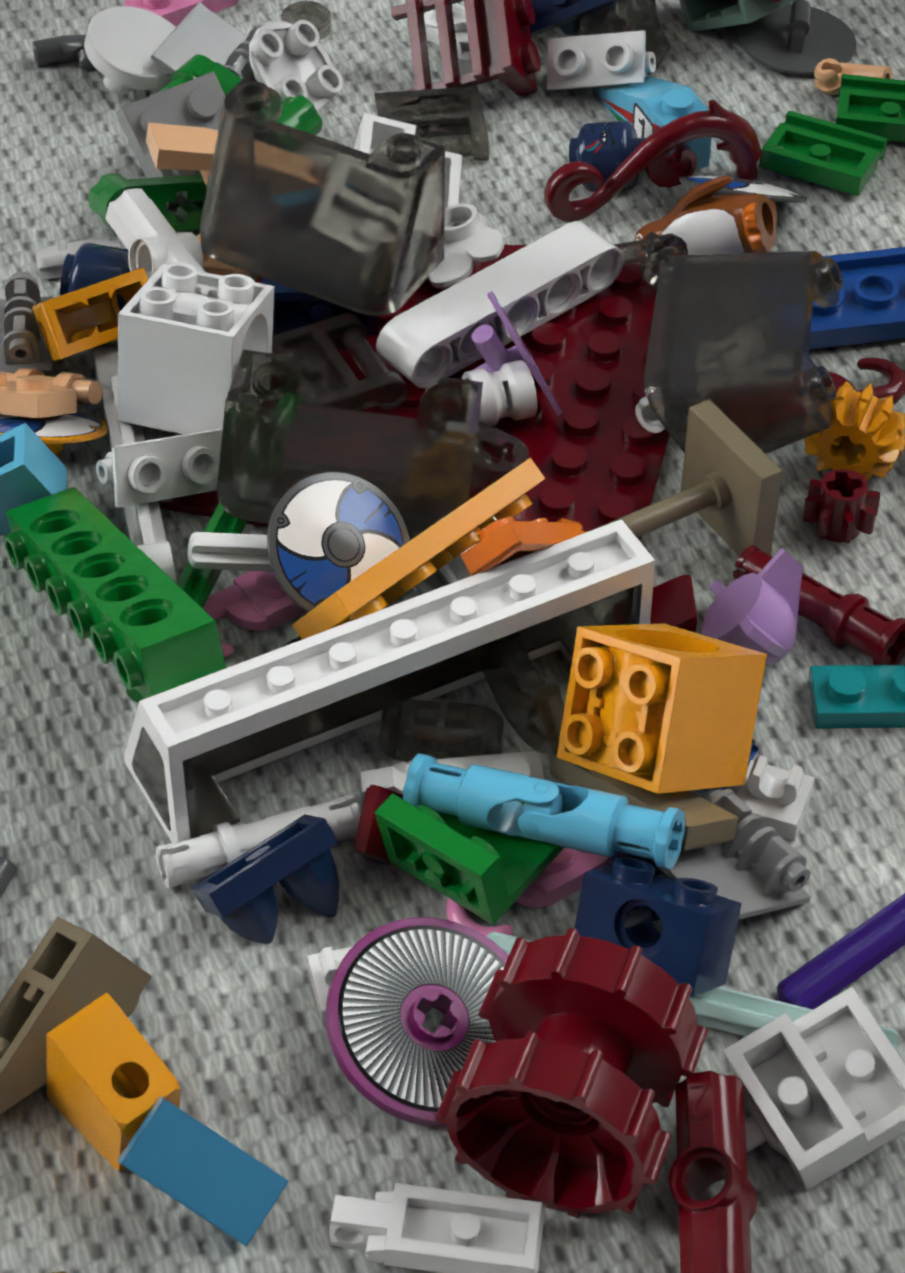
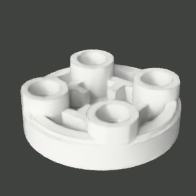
M130 6L107 8L97 13L90 21L84 41L85 52L92 65L104 75V85L112 92L128 94L133 89H162L171 82L172 73L151 59V56L176 27L160 15L145 9Z

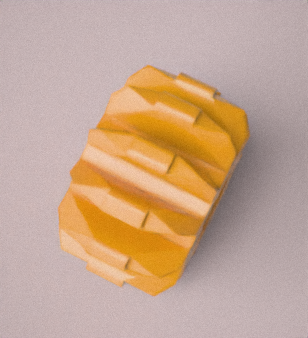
M848 381L839 387L837 392L826 389L818 397L814 408L809 410L804 421L805 429L803 433L807 435L804 441V453L818 456L816 460L817 471L829 468L833 470L849 469L865 476L866 481L871 479L872 474L884 478L892 469L893 463L896 462L897 458L901 457L905 447V433L903 432L905 429V414L892 411L894 407L893 395L880 399L873 396L871 383L862 392H857Z

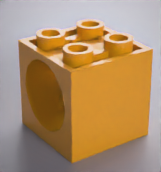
M665 623L577 626L556 758L657 794L745 785L767 654Z

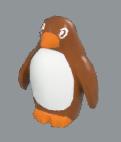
M726 175L713 178L692 188L662 219L646 224L638 230L634 239L635 250L639 259L645 265L654 267L665 264L680 266L696 274L713 276V281L738 282L752 278L753 266L736 263L766 253L774 247L776 242V205L774 201L767 198L764 194L713 195L716 191L726 187L733 181L730 176Z

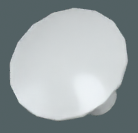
M298 20L294 24L286 21L269 22L258 28L249 43V62L255 79L273 101L280 104L287 97L302 95L314 104L318 112L333 96L341 91L343 79L339 71L332 66L329 55L319 43L320 35L318 30L309 21Z

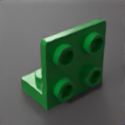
M393 793L374 812L389 862L492 925L498 921L564 849V847L552 843L465 826L459 822L457 816L435 812L425 805H419L416 808Z

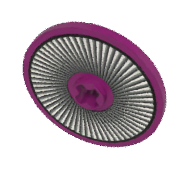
M414 917L393 921L376 928L361 938L348 951L332 978L325 1011L326 1030L332 1052L349 1082L369 1102L394 1117L419 1125L446 1127V1124L436 1121L435 1116L454 1071L462 1070L474 1040H481L485 1044L496 1042L489 1020L480 1018L478 1013L496 970L504 969L509 957L508 954L488 937L468 926L433 917ZM431 1008L437 1009L443 1014L440 1021L441 1026L434 1033L427 1031L422 1026L425 1021V1014Z

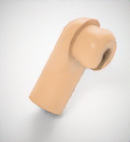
M832 58L822 60L816 65L814 70L815 86L822 93L830 96L840 94L842 74L893 79L892 69L889 66L840 63Z

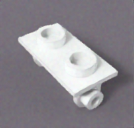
M646 31L549 38L547 90L645 83L647 73H653L656 69L655 54L645 50Z
M208 430L112 446V452H108L105 459L98 460L96 464L98 480L102 484L109 483L114 488L115 507L117 508L225 489L223 430Z

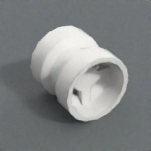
M524 360L505 363L499 371L488 372L481 368L463 373V398L469 419L476 430L494 426L500 418L511 417L515 421L535 417L537 412L536 389L530 369Z

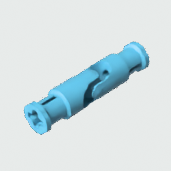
M420 753L415 756L408 768L403 790V800L416 808L419 805H425L435 812L457 816L459 822L465 826L543 841L564 848L609 858L616 857L618 852L655 860L657 867L670 870L678 860L685 834V812L678 808L668 807L665 812L631 805L626 796L581 786L555 783L477 764L472 765L469 769H463L436 763L434 757Z

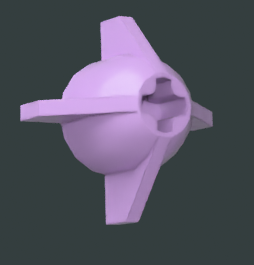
M781 548L758 574L750 573L743 575L727 587L716 579L709 588L717 598L711 604L704 617L701 628L702 635L767 654L765 666L774 665L782 660L791 650L796 640L803 566Z

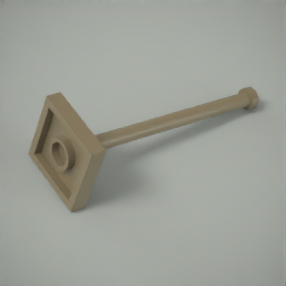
M708 399L689 407L681 492L605 525L622 519L638 538L693 513H697L738 556L747 547L752 545L771 555L782 470Z

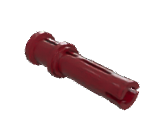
M755 545L747 547L735 563L736 567L745 570V572L739 569L734 570V580L746 574H758L773 557ZM802 573L798 615L824 628L826 636L834 645L840 648L849 645L872 658L873 665L899 664L905 656V619L903 617L893 620L871 608L869 600L859 593H850L844 596Z

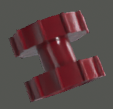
M568 928L566 935L547 936L531 942H527L521 937L516 938L504 969L496 970L478 1013L480 1018L489 1020L496 1042L485 1044L481 1040L476 1039L473 1041L462 1070L454 1071L435 1120L446 1124L450 1140L458 1151L455 1161L459 1164L470 1165L486 1180L506 1191L505 1197L514 1199L518 1197L523 1200L543 1202L542 1204L546 1205L547 1208L567 1212L568 1216L579 1219L581 1213H602L616 1209L631 1214L643 1184H656L672 1134L661 1130L658 1113L652 1103L657 1102L663 1107H669L681 1076H693L708 1029L697 1024L695 1008L689 999L692 986L687 983L679 984L661 967L642 956V948L640 946L633 945L631 949L605 940L580 936L575 928Z

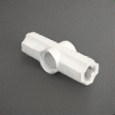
M143 189L124 190L119 198L109 203L105 219L129 251L130 272L144 267L149 280L162 264L168 265L172 263L190 264L196 267L198 271L205 272L203 269V252L197 237L192 232L176 233Z

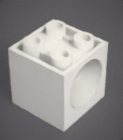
M186 263L162 264L118 313V421L183 435L222 429L223 443L231 444L270 392L274 286L256 283L251 277L242 274L221 276L198 271L196 267Z

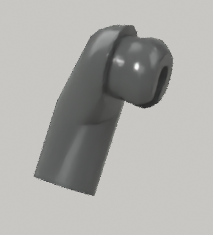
M63 35L32 41L34 58L38 67L79 60V66L83 70H96L85 52L84 41L86 35Z

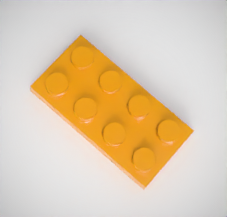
M530 457L336 591L292 624L301 639H305L382 610L479 542L478 534L486 526L505 517H514L533 503L526 495V492L542 482L545 477Z

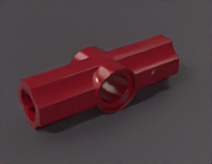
M712 1070L694 1073L692 1077H686L684 1081L678 1083L675 1089L677 1158L670 1168L668 1179L670 1191L679 1204L680 1272L752 1273L750 1221L756 1213L757 1196L755 1188L748 1181L744 1086L736 1075L719 1074ZM725 1180L723 1188L715 1197L701 1201L704 1192L710 1185Z

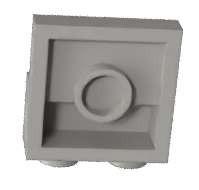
M214 72L121 106L116 112V116L146 178L201 174L200 170L156 169L146 144L148 123L204 127L255 138L244 114L234 115ZM176 192V200L167 203L166 208L176 204H180V206L189 204L199 206L201 205V200L190 201Z

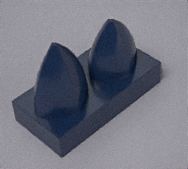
M304 814L191 887L204 911L219 916L230 930L245 939L268 944L273 941L277 928L278 906L277 897L273 889V885L277 882L303 907L323 916H336L339 902V879L330 848L339 843L325 818Z

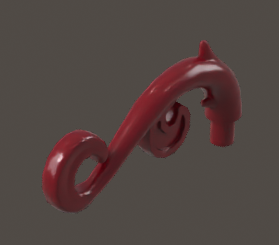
M712 99L708 102L709 110L697 111L679 117L648 136L621 163L605 183L602 174L595 166L589 163L575 161L563 165L548 179L544 189V202L554 217L562 221L573 222L585 219L597 211L644 169L648 178L658 187L671 188L681 185L682 183L678 181L679 177L692 176L697 168V156L684 142L706 137L718 138L723 141L718 143L716 148L729 152L730 160L736 164V175L738 178L755 180L758 176L757 161L761 157V148L757 134L746 119L724 109L717 101ZM675 149L674 153L671 156H668L669 153ZM592 183L596 188H599L589 198L576 201L569 200L571 191L580 184Z

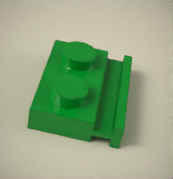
M842 74L836 124L888 138L887 141L905 142V80Z
M788 111L785 122H780L762 147L759 167L781 173L784 176L799 178L830 187L836 191L859 196L877 169L879 159L883 160L885 157L888 138Z

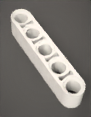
M580 221L570 222L391 319L383 327L377 338V355L417 387H431L483 358L471 338L473 331L477 327L484 324L492 326L503 346L513 341L487 296L489 292L493 291L519 335L523 336L609 287L616 280L623 267V252Z

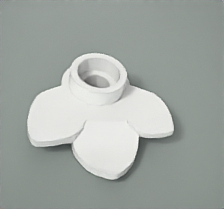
M466 203L449 206L436 216L434 221L436 227L429 233L417 268H427L426 273L433 287L439 289L449 288L468 278L476 262L497 259L504 249L503 236L499 230L488 227L485 217L477 212L475 206Z

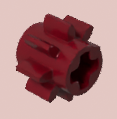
M832 470L824 475L822 482L815 479L810 480L808 497L805 498L803 522H816L817 537L833 542L850 543L860 532L871 535L873 533L875 516L878 513L880 492L867 491L868 485L865 476L853 470Z

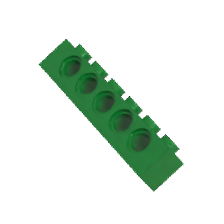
M75 487L6 511L11 533L4 536V543L14 568L17 571L24 569L27 572L36 592L45 591L55 612L59 616L66 614L70 618L73 628L80 639L89 638L93 642L100 660L104 664L111 662L117 668L118 674L128 690L136 688L146 699L226 668L216 621Z

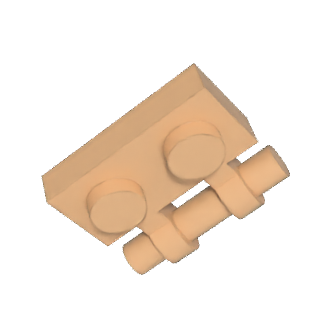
M30 368L18 369L16 373L0 371V414L45 418L77 413V408L81 407L84 403H99L103 395L100 382L86 380L79 373L62 372L56 377L45 376L41 370Z

